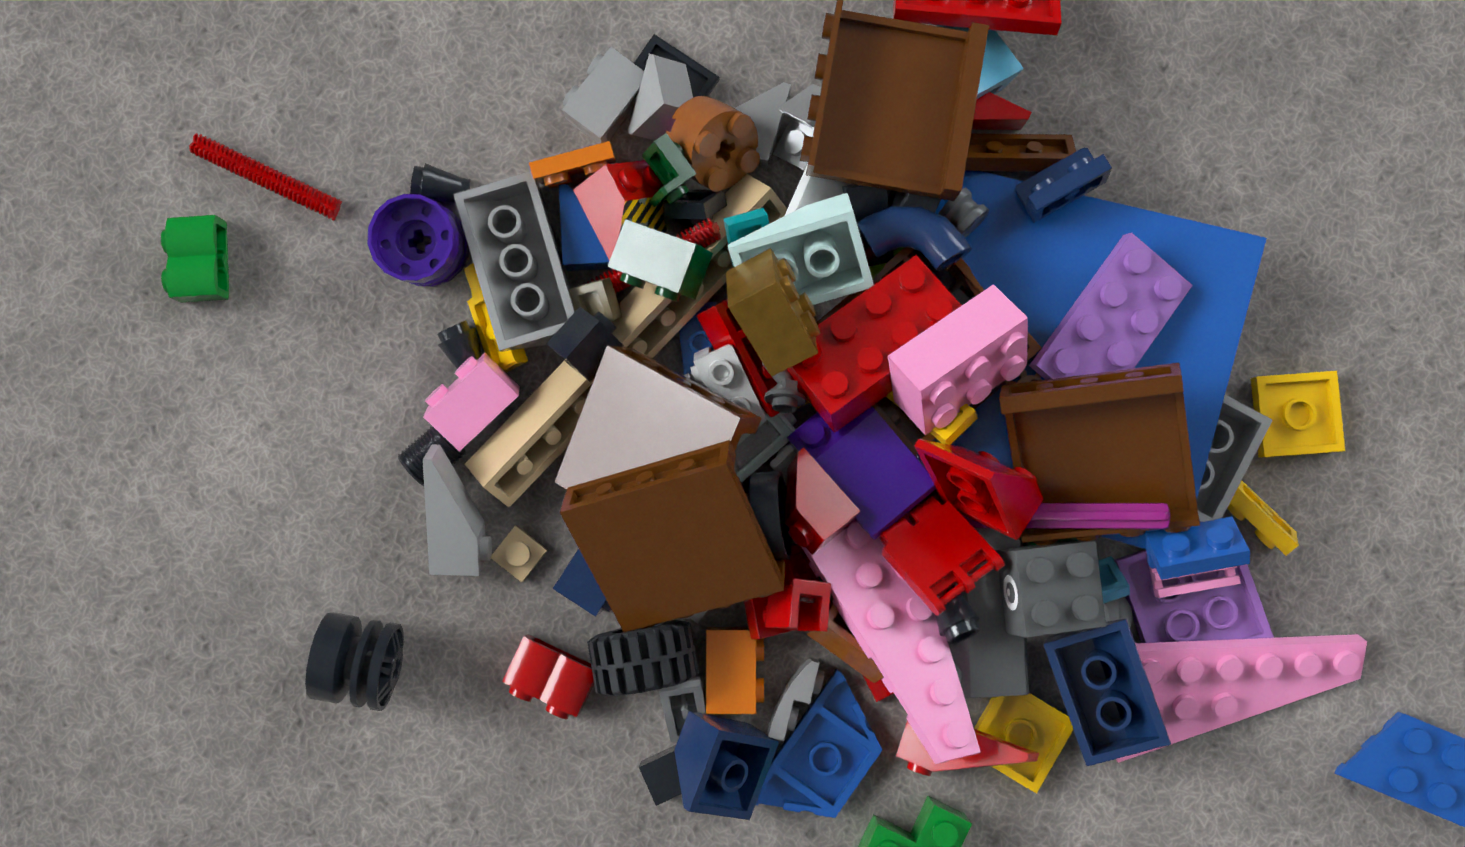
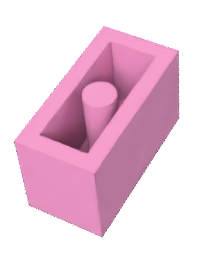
M486 353L478 360L473 356L469 357L456 370L455 374L459 377L448 388L441 384L425 400L429 406L423 418L459 452L519 396L520 386Z

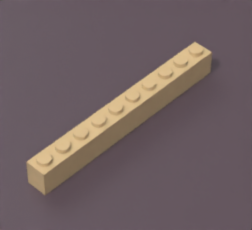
M746 174L725 193L727 206L713 214V219L711 220L719 225L721 240H716L715 243L703 247L712 252L713 255L696 300L681 295L679 301L675 302L655 294L657 286L646 282L643 289L635 287L618 304L622 317L611 321L617 327L612 334L624 345L623 347H631L652 359L726 282V272L733 267L723 219L764 208L768 214L769 224L784 217L787 208L771 187ZM563 361L465 463L482 487L507 507H510L568 447L593 380L589 382Z

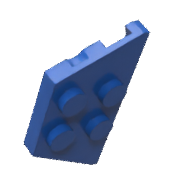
M837 668L821 689L820 694L816 696L799 720L794 731L790 733L773 757L756 802L757 806L758 804L783 807V810L795 812L808 811L813 812L815 815L836 818L883 749L844 675Z
M1397 712L1384 724L1383 729L1378 734L1372 735L1361 745L1362 748L1345 764L1341 763L1335 770L1334 774L1465 827V738L1404 713Z

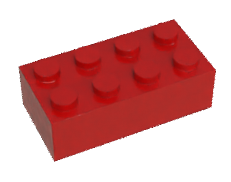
M915 255L818 324L820 334L815 336L818 353L787 370L793 379L798 381V389L805 395L833 432L836 433L893 391L888 355L962 305L921 259Z

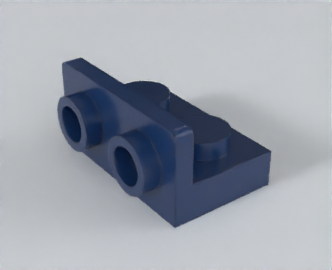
M1084 147L1016 185L1015 193L1033 223L1105 184L1112 167L1104 154L1094 159L1089 149Z

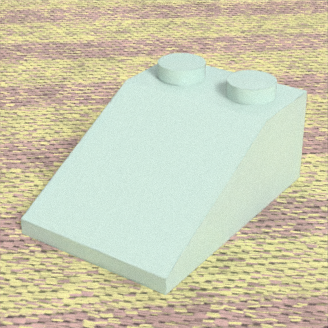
M848 193L806 205L728 245L734 267L771 248L778 261L783 258L787 260L796 277V281L793 284L798 294L800 295L805 292L812 305L863 291L874 285Z

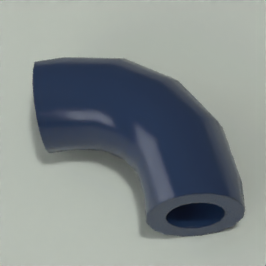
M892 206L857 222L859 230L877 258L899 247L913 248L920 251L930 261L935 271H941L961 260L972 250L966 238L947 218L922 207Z

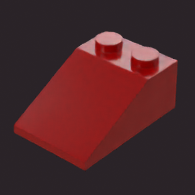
M918 439L914 445L944 503L949 501L960 514L1015 540L1019 539L1044 500L1037 479L1031 472L1021 467L1011 469L1002 465L993 455L985 451L975 453L964 447Z

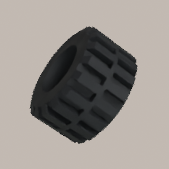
M669 620L655 624L650 628H639L628 632H623L622 628L597 634L587 641L595 691L602 695L620 696L667 688L687 682L699 673L691 624L684 620Z

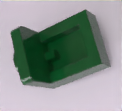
M665 133L656 139L642 155L664 185L649 200L653 207H656L664 200L669 205L675 203L690 191L686 184L697 174L684 157L682 147L678 143L673 142L669 135Z

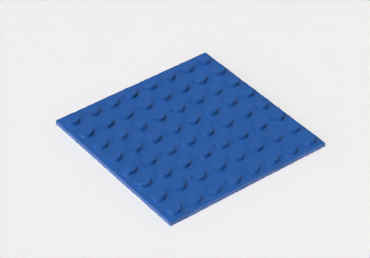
M965 171L962 189H969L972 192V199L977 204H984L989 209V214L966 237L972 250L962 259L970 267L976 280L984 290L994 284L1028 317V333L1041 347L1047 342L1125 234L1132 232L1193 285L1135 368L1172 363L1180 364L1197 500L1267 238L1085 195L1033 223L1015 193L1016 185L1023 181L982 171ZM941 199L936 209V214L939 213L948 200ZM1029 365L1025 367L1024 370L1027 376H1034L1036 374V371ZM1016 377L1012 381L1017 383L1020 379ZM1000 388L975 409L978 419L951 445L964 447L975 453L985 451L993 455L1000 464L1014 469L1005 414L1001 412ZM919 456L917 459H918V461L924 466V464H923V462H922V460H921V458H920V456ZM1146 532L1135 537H1125L1119 533L1101 536L1146 549Z

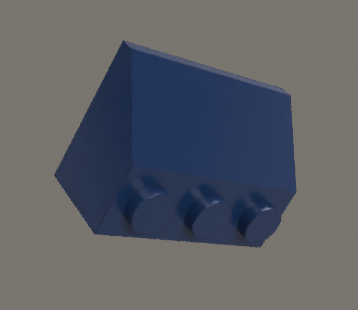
M1127 619L1108 621L1105 627L1063 632L1047 638L1043 645L1086 766L1171 745Z

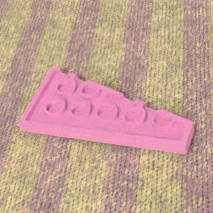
M908 512L903 517L913 526L908 517L910 516ZM854 519L845 530L814 555L806 547H802L811 561L809 566L816 577L820 576L823 582L831 583L830 593L834 598L833 604L868 659L872 657L884 676L882 679L888 691L890 693L894 692L908 714L906 719L934 763L939 764L980 753L981 751L946 637L939 634L936 615L884 558L882 552L885 545L879 537L873 540Z
M1358 634L1135 644L1171 744L1361 679L1367 641ZM1162 747L1116 759V761L1119 763Z

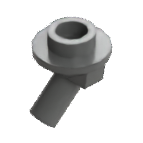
M787 369L772 376L777 385L765 393L764 400L772 405L773 410L782 413H792L797 411V407L805 405L806 397L797 388L798 381L793 379Z

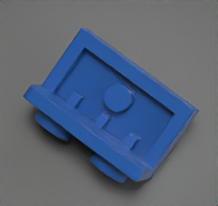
M1232 516L1200 522V526H1191L1190 529L1184 532L1171 533L1164 529L1146 532L1147 562L1151 569H1157L1161 580L1250 564V550Z

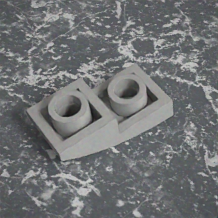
M809 657L798 668L783 689L767 729L768 737L784 741L786 730L794 731L799 707L792 706L793 701L796 700L810 704L812 694H820L824 671L818 669L819 661L817 659Z

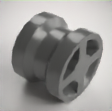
M963 188L956 200H948L938 215L947 218L966 238L984 221L989 214V209L984 204H977L972 199V192L967 188Z

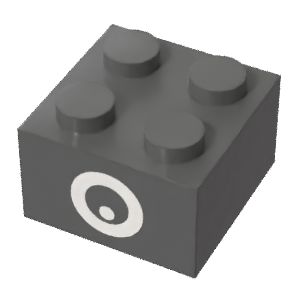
M1069 540L1049 545H1029L996 550L1005 563V566L999 570V580L1007 634L1027 638L1106 626L1096 541Z

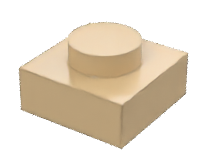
M515 525L491 555V559L520 582H524L547 553L548 549L519 526Z

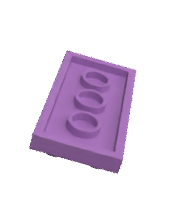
M1132 232L1125 234L1029 366L1045 380L1133 369L1193 285Z

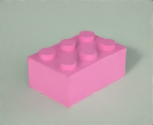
M993 284L888 355L895 403L925 435L931 432L934 427L943 428L954 420L957 413L960 412L959 408L964 404L970 405L971 403L978 404L982 402L993 388L1005 380L1011 381L1023 372L1027 365L1028 317Z

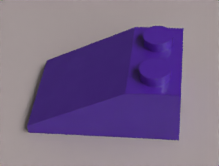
M872 406L836 433L833 432L817 412L786 437L796 454L802 448H805L856 505L860 513L856 516L855 520L873 540L936 489L928 471Z

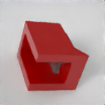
M793 578L790 585H784L783 591L768 596L765 627L802 632H827L831 583Z

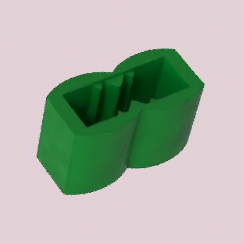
M216 215L167 218L165 229L161 232V245L164 252L167 253L168 259L166 269L162 271L161 282L169 298L180 303L228 300L227 222Z

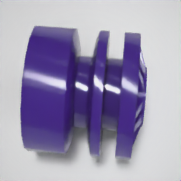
M402 194L387 200L375 211L368 226L367 245L373 261L384 273L416 286L435 287L451 281L462 271L469 256V246L461 220L452 211L422 195ZM423 236L431 239V244L425 246V252L417 248V244L423 242Z

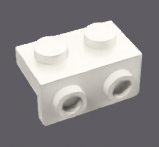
M727 344L714 351L707 347L694 353L693 362L695 365L690 367L696 383L761 417V421L764 420L765 413L731 344Z

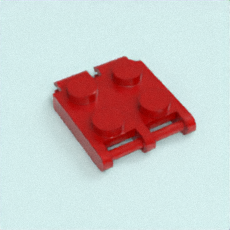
M933 496L909 512L910 516L908 517L914 526L902 517L880 533L881 537H879L885 545L882 552L884 558L937 616L946 610L944 605L963 591L969 593L975 589L974 583L991 570L999 571L1005 566L1001 556L949 501L941 505ZM985 561L987 562L985 565L978 569V567L981 564H983ZM956 583L958 584V585H956L954 588H952L950 591H948V592L946 593V590H948L949 588H951V587H952L953 585H955Z

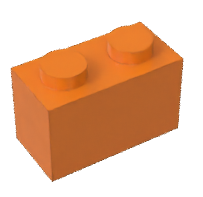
M707 627L706 714H756V703H764V678H756V662H764V638L751 639L749 627Z

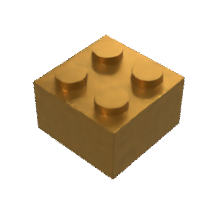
M769 248L726 272L728 307L772 377L817 354L818 348L815 336L820 334V330L814 319L816 311L805 292L799 295L793 284L796 281V277L785 258L778 261L772 249Z

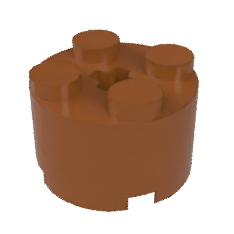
M697 96L683 103L672 116L676 121L671 132L666 130V133L673 142L678 143L682 147L684 157L697 173L692 180L713 192H719L738 183L747 173L753 172L759 165L760 155L756 151L758 147L757 128L751 117L720 100L707 96Z

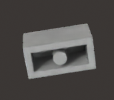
M612 47L608 49L604 56L599 54L593 59L587 70V78L580 87L577 85L573 86L563 100L564 108L562 111L566 120L598 144L610 141L634 110L644 74L641 68Z

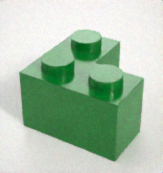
M927 796L911 832L873 814L858 847H962L972 823L964 813Z

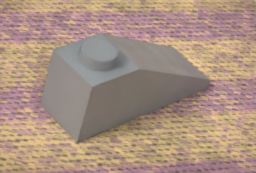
M432 444L423 458L429 575L479 576L484 562L491 560L492 538L491 536H485V521L441 445Z

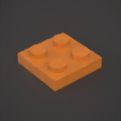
M610 141L529 162L533 179L540 184L545 183V186L552 189L559 187L561 184L572 183L570 177L572 175L584 172L585 176L589 178L605 164L617 162Z

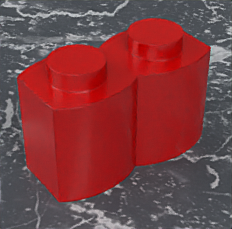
M529 634L523 636L502 681L510 686L508 692L513 696L531 702L533 697L540 699L547 704L546 711L562 719H568L569 715L577 717L581 713L594 685L591 663Z

